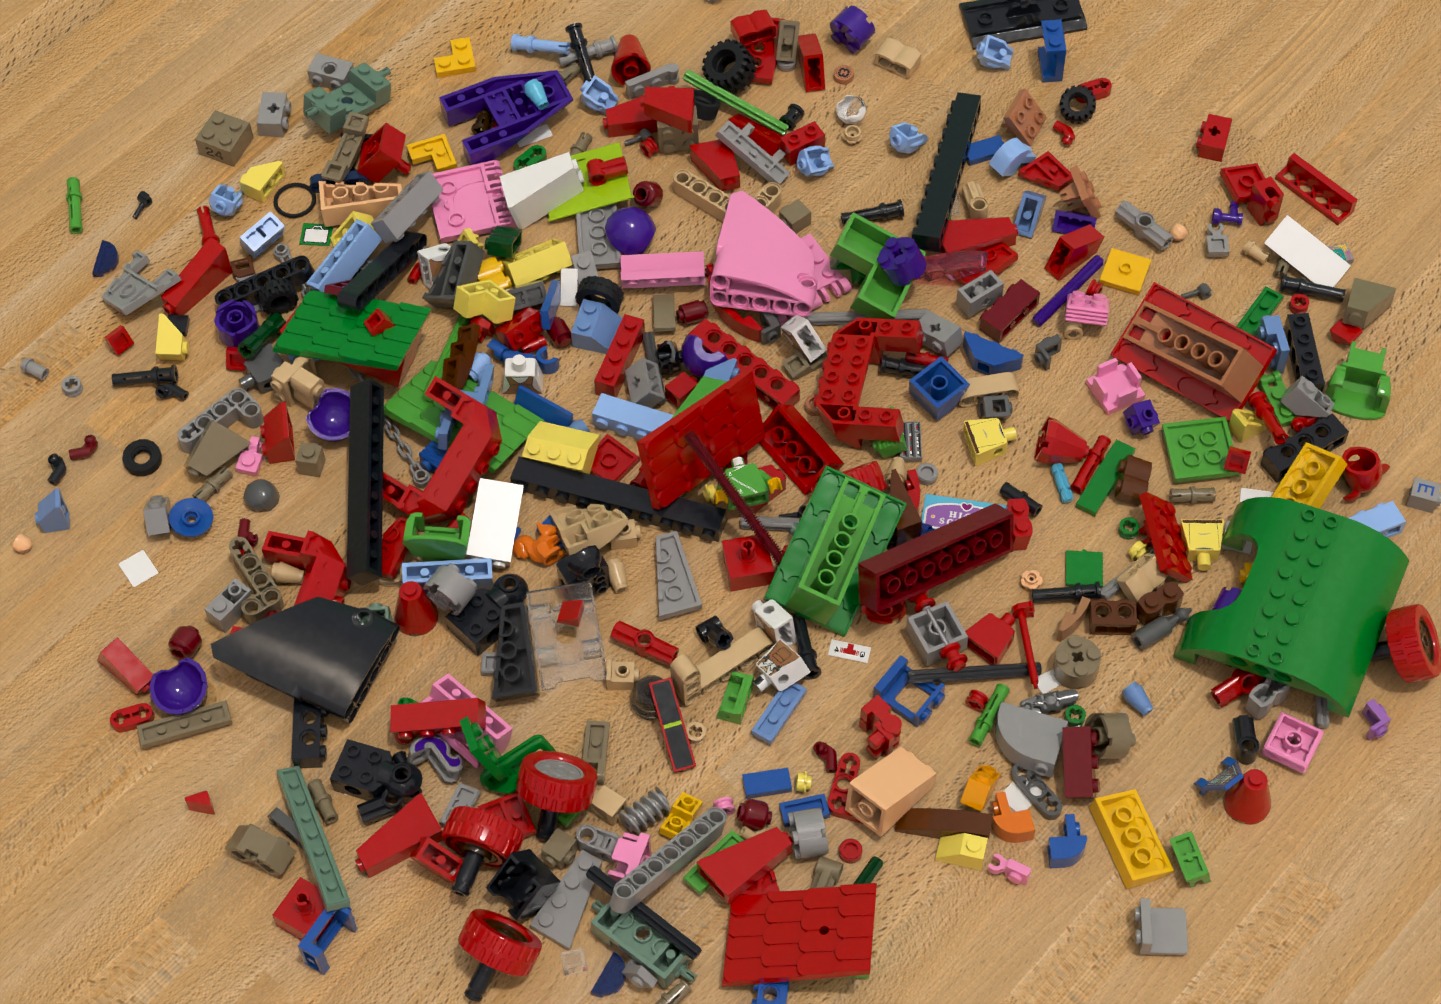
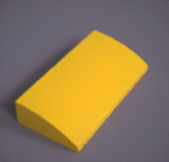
M1306 442L1271 497L1292 500L1320 509L1348 464L1341 456Z
M1136 789L1094 799L1089 808L1126 889L1152 882L1173 873L1172 865Z

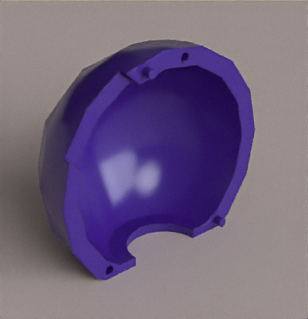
M623 207L614 211L607 219L605 230L608 240L619 252L626 255L643 254L656 232V226L652 217L644 210L636 207Z
M687 335L681 346V357L686 369L692 375L702 379L707 369L728 360L725 353L722 354L717 351L709 354L705 352L702 348V339L695 335Z
M340 388L325 389L316 407L312 411L310 410L306 416V422L310 430L320 439L336 442L349 437L350 392Z
M190 658L178 661V665L174 668L154 673L151 678V698L156 706L166 713L175 715L190 713L196 710L206 697L208 690L206 674L200 664Z

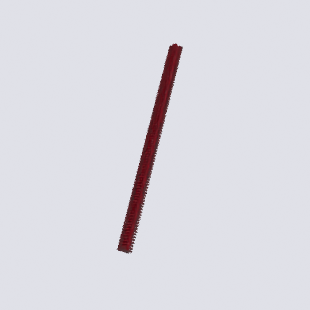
M692 430L683 436L685 437L684 439H687L688 444L690 443L689 446L693 448L692 450H695L694 452L700 457L699 459L703 461V464L705 463L704 466L708 468L707 470H710L709 473L716 479L717 484H720L719 486L723 488L722 491L726 493L725 495H728L727 498L729 497L730 502H733L732 504L736 506L735 509L738 508V513L743 515L742 518L746 520L747 525L751 526L750 529L756 533L755 536L759 538L758 540H761L760 543L763 542V547H766L767 552L769 551L768 554L771 553L770 556L774 558L773 561L777 563L776 565H779L784 552L781 553V548H778L779 545L776 546L777 543L775 544L776 541L770 537L771 534L768 535L769 532L765 530L766 528H763L764 525L761 526L763 523L758 521L757 516L755 517L756 514L750 510L751 507L748 508L749 505L745 503L746 500L743 501L744 498L741 499L743 496H740L741 494L737 492L738 489L732 485L733 482L730 483L731 480L728 481L730 478L725 476L726 473L723 474L725 471L722 472L723 469L717 465L718 462L715 463L716 460L712 458L713 455L710 456L711 453L708 454L710 451L707 452L708 449H705L706 447L702 445L703 442L699 440L700 437L697 438L698 435L695 436L697 433L694 434L695 431Z

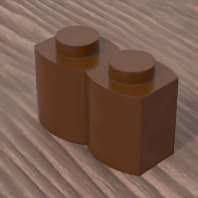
M1127 455L1118 462L1116 471L1119 474L1113 484V491H1115L1116 499L1140 506L1141 500L1139 495L1148 491L1152 462Z
M1171 581L1161 585L1157 591L1144 594L1137 603V618L1145 626L1159 616L1174 614L1175 609L1181 607L1184 592L1175 581Z

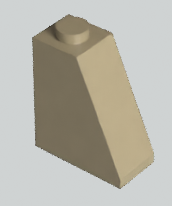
M1354 278L1342 323L1360 328L1366 327L1391 307L1396 288Z
M214 420L208 421L183 466L188 468L187 472L194 477L207 476L246 448L250 441Z

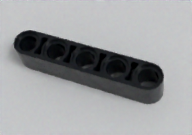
M300 255L218 291L214 299L218 307L229 300H236V302H243L244 300L254 306L260 303L258 291L261 290L262 286H265L266 282L270 283L273 279L277 281L278 278H282V280L288 279V281L293 283L294 287L306 283L315 270L306 256Z

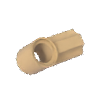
M974 181L967 182L962 187V194L969 210V219L988 218V201L984 198L979 184Z

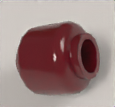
M641 181L634 187L633 199L641 207H656L662 201L663 190L657 182Z
M190 625L180 626L169 639L170 652L178 659L192 658L201 646L202 638L195 627Z
M748 798L744 803L739 804L736 820L740 821L741 827L746 826L751 830L759 831L763 830L766 825H770L772 811H769L766 802Z

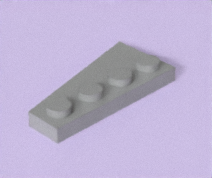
M673 531L656 536L659 621L702 609V603L678 532Z
M583 849L530 923L531 929L569 952L573 945L572 942L575 934L579 929L582 915L588 905V899L595 886V883L586 877V873L591 866H596L600 870L602 867L600 859Z

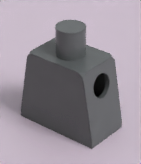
M271 343L264 346L254 357L245 361L244 367L247 375L238 379L244 390L254 385L262 394L274 390L270 385L273 381L271 375L284 361L278 353L273 352Z

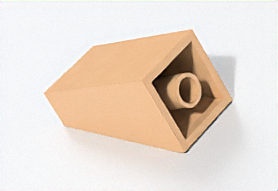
M899 747L849 783L845 810L881 837L934 787L937 773L929 765H925L918 760L913 753Z

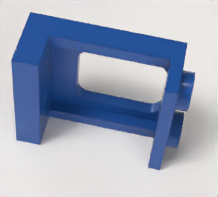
M1061 19L1041 21L1045 46L1038 47L1037 51L1042 83L1059 82L1063 79L1066 58V44Z
M900 655L874 686L873 698L878 694L891 707L892 711L918 727L922 721L925 723L930 718L931 710L935 705L939 706L945 699V684L941 682L939 686H936L932 682L912 683L930 695L917 713H913L895 700L904 687L909 684L907 673L909 670H912L908 667V660Z
M350 907L326 912V909H324L298 945L304 963L323 975L330 968L324 952L344 926L354 933L358 929ZM332 916H334L332 922L329 924V926L327 927V929L324 931V933L321 935V937L319 938V940L316 942V938L319 936V934H320L321 931L324 929V927L327 925V923H328L329 920L332 918Z

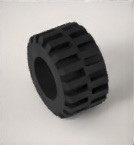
M725 39L724 42H717L718 45L711 46L710 52L707 51L705 54L707 57L703 58L702 62L704 65L702 70L704 71V77L714 85L730 93L732 92L733 95L737 94L739 90L741 92L744 91V87H749L750 81L755 78L753 73L757 71V68L755 67L756 61L754 57L737 40L730 41ZM732 62H735L734 66L729 71L723 73L727 65H729Z

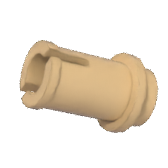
M1250 240L1242 250L1246 256L1250 255L1262 265L1271 255V253L1256 245L1255 241L1252 242Z

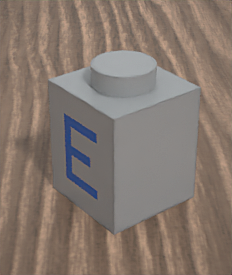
M1415 477L1406 506L1433 513L1435 506H1440L1441 493H1439L1441 484Z

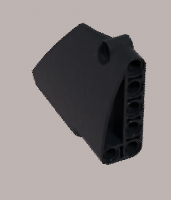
M316 597L231 633L211 643V649L214 659L302 702L306 701L324 710L327 714L350 724L359 711L399 633L400 625L373 613L368 608H356ZM370 616V621L367 624H360L362 617Z

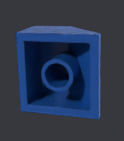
M940 356L909 380V393L938 421L954 409L970 384Z

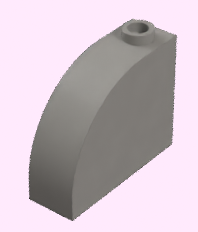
M1001 702L995 726L996 742L1001 752L1012 763L1018 764L1019 767H1023L1025 770H1032L1038 775L1052 778L1063 743L1062 727H1067L1068 721Z

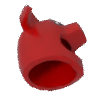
M1350 447L1344 451L1342 458L1348 465L1342 475L1345 477L1346 484L1353 492L1343 497V499L1347 502H1354L1360 497L1361 493L1372 491L1380 483L1382 475L1389 470L1390 466L1382 464L1378 454L1372 449ZM1353 455H1358L1360 457L1359 460L1348 461V459Z

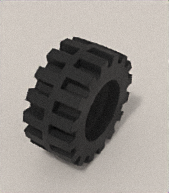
M1073 85L1071 89L1067 88L1060 99V111L1065 120H1070L1073 124L1074 122L1081 124L1082 121L1085 123L1088 119L1092 118L1096 109V98L1093 92L1089 91L1086 86L1082 88V85H1078V87ZM1074 98H1082L1086 101V107L1082 111H1074L1069 106L1070 101Z
M278 278L277 281L273 279L270 283L266 282L265 286H262L261 290L258 291L260 304L268 315L270 313L271 315L274 313L282 315L283 312L286 314L289 309L293 310L294 306L298 304L299 298L296 289L288 279L282 280V278Z

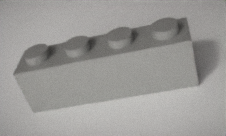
M430 170L417 174L371 222V225L385 243L390 241L397 242L404 237L406 230L416 224L415 220L428 211L427 207L439 200V195L444 189Z

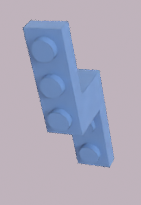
M486 364L484 372L479 373L478 384L480 385L475 387L474 392L460 391L486 406L494 380V365ZM444 407L445 412H441L439 421L441 427L437 426L435 439L438 440V449L447 450L455 420L457 419L450 416L452 411Z

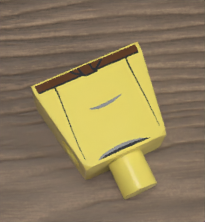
M998 418L967 420L963 424V435L975 466L1005 455L1007 452V441L1017 439L1015 428L1003 429Z
M1181 519L1180 534L1186 546L1188 561H1197V567L1201 571L1209 570L1211 568V561H1217L1219 558L1224 520Z

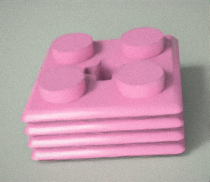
M1073 291L1067 297L1065 320L1068 322L1106 326L1110 300L1104 294L1088 296L1082 291Z
M1281 712L1264 745L1262 755L1300 773H1305L1324 731ZM1295 741L1296 743L1295 745L1290 744V742Z

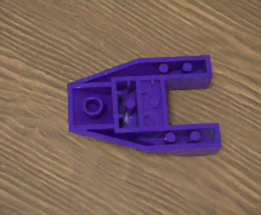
M554 70L492 77L441 96L439 101L441 112L449 127L476 117L478 111L481 110L490 112L497 127L462 140L464 156L469 165L495 160L573 101V97L558 71ZM532 79H537L542 83L549 106L543 110H539L524 93V85Z

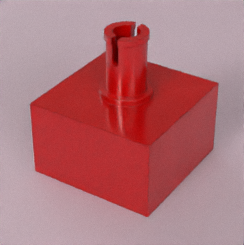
M385 123L363 143L357 172L374 183H379L393 169L401 172L404 176L407 175L412 165L401 159L406 135L390 124Z
M755 535L722 541V555L731 592L770 585L773 579L774 569L771 556L768 554L769 551L767 552L766 547L762 545L763 542L760 543L761 540H758L759 538Z
M299 877L272 914L276 925L302 940L325 909L318 887ZM332 916V918L329 920V922L327 923V925L324 927V929L321 931V933L319 934V936L316 938V942L319 940V938L321 937V935L324 933V931L327 929V927L329 926V924L332 922L334 916Z

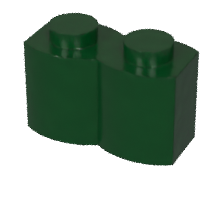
M497 225L494 230H491L490 236L486 237L485 250H487V255L513 258L516 250H519L522 243V229Z

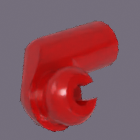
M1058 120L1054 123L1053 130L1064 135L1061 141L1068 146L1071 145L1072 141L1075 140L1072 128Z

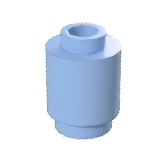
M483 352L475 353L473 365L468 376L475 383L478 382L479 373L484 372L485 365H492L491 358Z

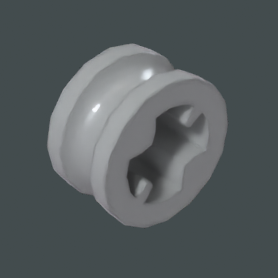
M69 376L62 382V388L68 397H77L83 391L81 381L76 376Z

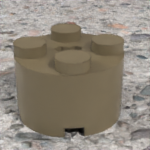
M1071 635L1058 645L1054 656L1053 670L1056 680L1069 689L1090 686L1098 675L1101 661L1100 649L1092 641L1079 635Z
M1092 713L1085 721L1084 726H1091L1094 728V732L1098 733V746H1094L1095 755H1098L1099 759H1122L1136 743V738L1132 733L1129 717L1126 713Z

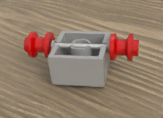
M929 590L909 598V602L916 603L914 608L916 614L907 617L906 631L926 667L947 658L946 667L948 670H954L955 672L962 670L966 666L965 663L968 661V658L965 654H960V652L967 650L968 635L949 602L945 601L935 606V600L927 597Z

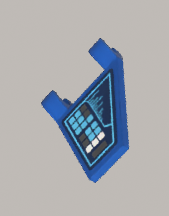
M1228 756L1221 761L1222 765L1227 766L1224 771L1210 782L1200 778L1193 784L1201 789L1199 792L1201 795L1206 794L1208 791L1228 790L1244 777L1238 762Z

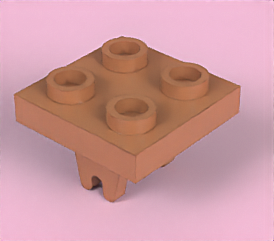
M1021 89L1003 117L1005 121L1001 126L1003 128L1007 127L1006 133H1014L1022 143L1031 146L1047 117L1026 89Z
M1077 165L1070 168L1074 182L1060 191L1061 196H1065L1062 198L1063 202L1070 206L1068 208L1069 211L1087 208L1091 216L1095 218L1101 217L1099 209L1102 207L1097 196L1095 197V188L1092 182L1089 181L1085 171L1081 172Z

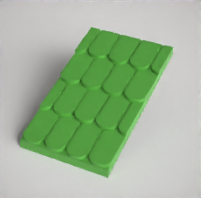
M431 361L384 405V415L438 443V440L435 439V432L437 426L441 427V424H439L441 412H445L444 406L434 400H424L422 395L437 361ZM467 378L462 390L474 392L475 387L479 385ZM490 391L486 406L496 412L502 437L500 450L489 463L488 471L494 473L527 439L539 421L544 422V420L519 404L515 405L497 393ZM455 420L447 449H449L463 426V423Z

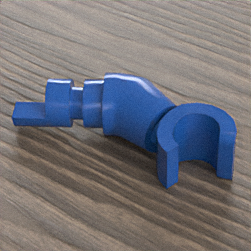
M492 339L487 344V347L495 351L494 357L503 361L504 364L505 359L513 358L515 355L520 354L525 358H535L544 374H553L559 369L558 358L553 357L550 360H545L548 358L546 346L540 348L536 356H534L533 353H520L519 351L509 350L507 346L496 339Z

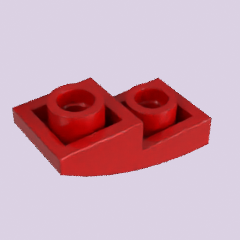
M916 469L907 471L904 485L919 514L920 483Z

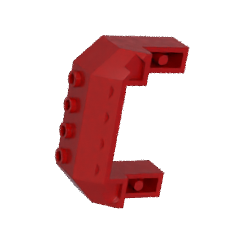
M856 318L833 333L831 342H828L827 345L828 356L823 361V376L818 381L819 392L814 397V407H817L821 421L837 440L861 449L863 439L900 442L904 426L900 409L859 407L869 363L881 364L884 351L920 353L924 338L920 321Z
M437 376L434 377L424 395L451 410L450 416L463 423V426L424 491L410 484L407 486L390 474L383 472V498L409 515L415 512L423 513L424 521L427 524L456 517L465 509L467 499L470 494L476 491L479 479L488 471L489 463L493 456L498 454L502 442L496 412Z
M309 530L305 538L268 531L262 547L265 561L274 564V562L280 563L281 561L306 572L294 606L316 597L344 604V595L351 587V580L347 579L346 564L330 540ZM233 626L230 634L242 628Z

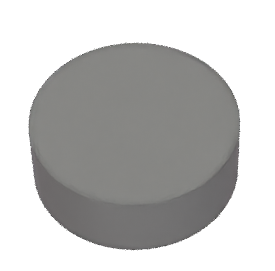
M796 59L795 62L777 60V68L782 72L793 71L796 67Z
M923 463L916 470L920 484L928 486L936 482L938 470L933 464Z

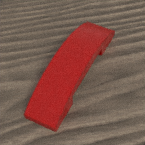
M712 275L708 276L709 296H710V280H711V276H712ZM712 304L719 317L731 329L745 338L761 342L760 332L763 328L750 315L742 319L733 308Z

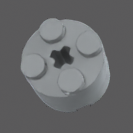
M449 563L448 566L440 565L423 586V590L427 589L429 591L426 594L427 597L444 611L449 608L453 610L452 615H459L475 595L477 584L472 579L465 578L460 574V569L456 565Z
M821 808L788 813L789 830L794 842L795 859L828 854V841Z

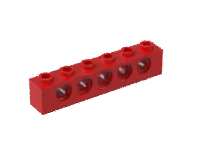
M705 318L688 333V335H695L703 340L702 348L705 352L713 354L719 351L722 354L725 353L728 360L732 358L737 359V368H740V373L745 369L753 371L757 397L772 409L778 404L794 406L800 401V388L795 382L786 379L779 370L770 367L763 358L755 356L747 346L739 344L732 335L723 332L716 323H711Z

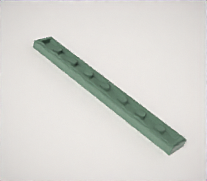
M300 766L277 770L279 784L326 912L350 907V899Z

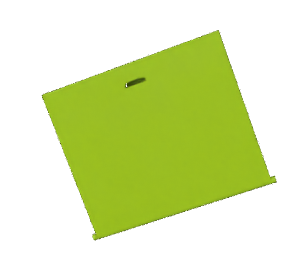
M620 142L571 155L572 160L576 158L579 168L583 173L585 182L582 183L584 191L548 212V222L634 198V195L631 194L627 174L609 178L605 184L593 186L589 183L587 162L596 158L607 161L622 157L623 153Z

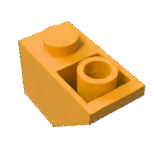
M979 765L969 777L960 803L982 812L988 804L1001 773L997 772L992 766Z

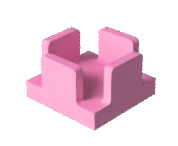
M1116 358L1098 365L1096 375L1086 380L1087 386L1107 415L1145 399V393L1140 387L1142 377L1132 362L1128 363L1126 367L1124 363L1118 365Z
M626 832L623 833L622 838L618 839L612 854V860L618 862L615 871L609 870L608 876L618 883L652 855L650 835L642 832L640 836Z

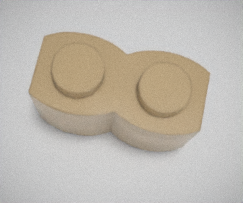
M886 38L875 53V63L883 69L893 71L895 74L909 79L921 63V53L914 47L904 46L897 39Z
M300 367L291 376L290 384L294 389V398L313 410L325 390L324 381L303 367Z
M1146 553L1137 559L1132 567L1124 571L1116 581L1127 599L1138 603V600L1144 594L1152 592L1153 589H1158L1163 585L1168 575L1160 572L1156 555Z

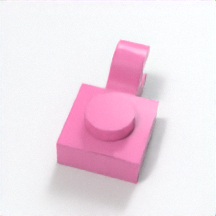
M252 436L249 450L241 451L235 467L236 472L252 476L258 475L264 459L263 454H260L263 444L260 443V437Z
M994 854L993 860L997 861L1000 865L993 866L989 864L988 871L992 874L1004 872V876L1015 884L1021 883L1026 886L1030 878L1031 868L1012 859L1008 861L1000 854Z

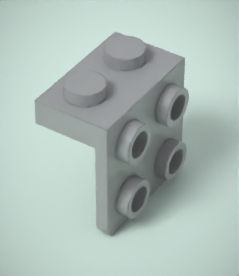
M1140 898L1138 907H1134V921H1138V929L1135 930V943L1139 944V954L1186 955L1188 952L1186 911L1182 908H1150V898Z

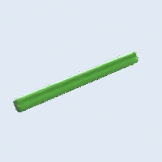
M690 70L685 72L683 76L685 82L782 136L787 133L789 128L787 124L721 87L714 85Z
M459 314L422 393L424 400L433 401L424 394L435 376L442 379L444 359L450 358L451 343L457 342L458 328L469 325L471 318H464Z

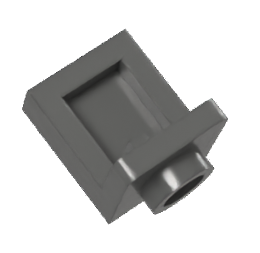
M760 312V323L765 328L760 332L761 343L765 345L781 337V325L775 313Z
M1058 334L1046 337L1036 344L1034 359L1045 371L1050 369L1051 356L1061 350L1062 339Z

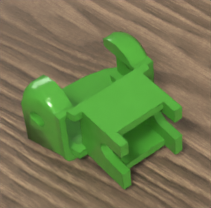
M1352 341L1346 362L1343 361L1341 366H1336L1326 389L1325 395L1335 403L1331 411L1360 420L1382 419L1385 416L1391 397V377L1386 376V371L1382 370L1386 348H1382L1381 353L1355 348L1356 342Z
M412 513L406 521L403 544L413 556L422 557L423 562L464 559L467 552L471 521L466 516L458 515L457 522L459 528L425 526L423 513ZM418 529L420 532H424V535H417Z

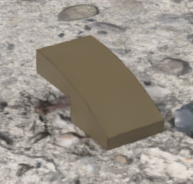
M674 294L653 295L655 332L676 331Z
M798 351L783 361L782 365L793 379H797L821 368L824 359H827L828 355L824 352L810 363Z

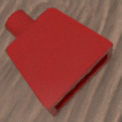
M1007 612L1000 619L992 613H988L965 631L968 635L967 648L990 665H998L1014 640L1015 630L1011 626L1016 622L1015 618Z

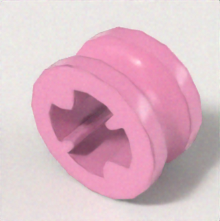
M722 797L713 802V807L723 809L727 816L736 811L735 806L732 805L734 801L731 797Z

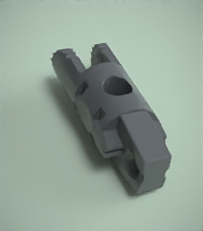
M1073 689L1060 692L1057 690L1033 696L1021 701L1019 705L1025 709L1048 714L1061 711L1063 708L1076 704L1079 693Z

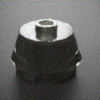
M648 675L641 678L632 688L629 697L630 705L637 715L650 721L658 718L648 685L649 683L662 680L661 677L656 675Z

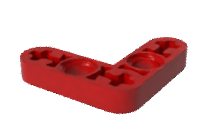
M848 752L840 758L828 798V809L832 816L863 824L845 810L848 789H840L837 785L840 780H847L850 783L858 777L860 759L856 754ZM849 761H853L850 774L846 773V764ZM837 801L841 802V806L839 807V809H835L834 804H836Z

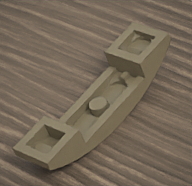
M349 112L343 126V136L332 160L327 161L321 178L339 183L345 179L361 149L369 116Z

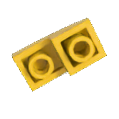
M682 792L672 805L671 813L661 825L659 834L670 839L675 837L694 821L703 801Z

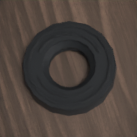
M139 439L131 442L125 448L122 460L125 468L131 474L147 476L158 470L162 462V454L159 447L153 441ZM140 452H148L150 454V459L143 464L136 463L134 457Z

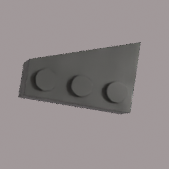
M454 241L441 263L444 266L438 276H434L432 279L434 283L428 293L425 292L422 298L435 308H453L457 286L477 282L485 251L472 241Z

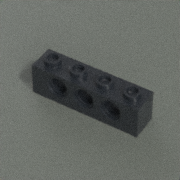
M1309 313L1287 314L1283 329L1290 348L1289 356L1295 381L1303 376L1322 392L1325 381Z
M1333 413L1328 417H1320L1315 424L1303 427L1292 437L1288 436V439H1285V443L1278 444L1275 447H1268L1263 452L1261 466L1277 483L1284 478L1306 442L1331 452L1345 444L1349 431Z
M295 698L291 757L293 765L300 766V769L323 768V759L327 758L326 745H323L324 738L328 736L327 724H324V718H327L328 714L306 701L302 702ZM309 720H315V722L307 724ZM310 740H315L312 744H306Z

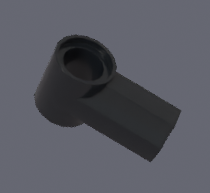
M716 615L695 626L697 634L703 643L710 642L716 648H722L723 650L731 647L733 636L731 632L723 627V624Z
M1239 715L1232 720L1237 749L1235 756L1240 763L1249 765L1256 760L1259 741L1256 739L1253 717Z
M385 790L381 796L357 805L364 825L386 816L396 815L405 806L403 798L395 797L388 790ZM392 800H398L396 804H388Z

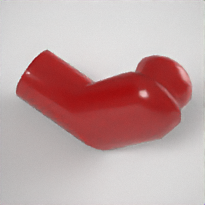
M419 262L415 264L407 278L411 284H416L420 276H422Z
M1295 417L1291 421V428L1298 432L1305 426L1309 427L1315 424L1319 417Z

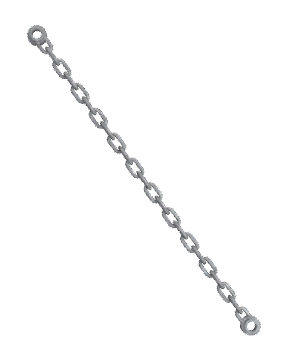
M280 243L275 246L273 252L278 262L283 263L292 259L287 245ZM305 284L300 285L302 288L301 294L303 297L305 296V294L308 293V291H312V289L306 287ZM348 367V370L354 379H358L359 382L364 381V379L362 378V372L357 373V376H355L354 372L352 371L355 369ZM384 415L387 434L390 438L397 441V450L400 455L408 459L411 464L409 469L413 474L414 485L420 489L426 488L431 479L429 472L424 470L418 462H414L411 457L413 452L406 442L401 441L399 437L400 431L396 424L390 422L387 416ZM392 426L396 430V432H393V435L389 431V429H391ZM404 446H406L407 450L409 451L405 453L406 455H404V453L401 450L404 448ZM416 465H417V466L419 467V470H417V471L415 472V471L413 470V468L416 469V468H417Z

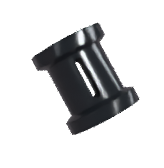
M790 104L787 113L782 115L779 120L789 126L788 130H794L796 122L803 118L805 112L799 105Z

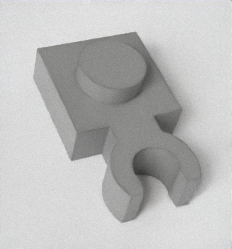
M1219 223L1218 230L1212 229V225L1208 224V235H1206L1205 240L1207 257L1229 256L1227 235H1222L1224 229L1222 223Z

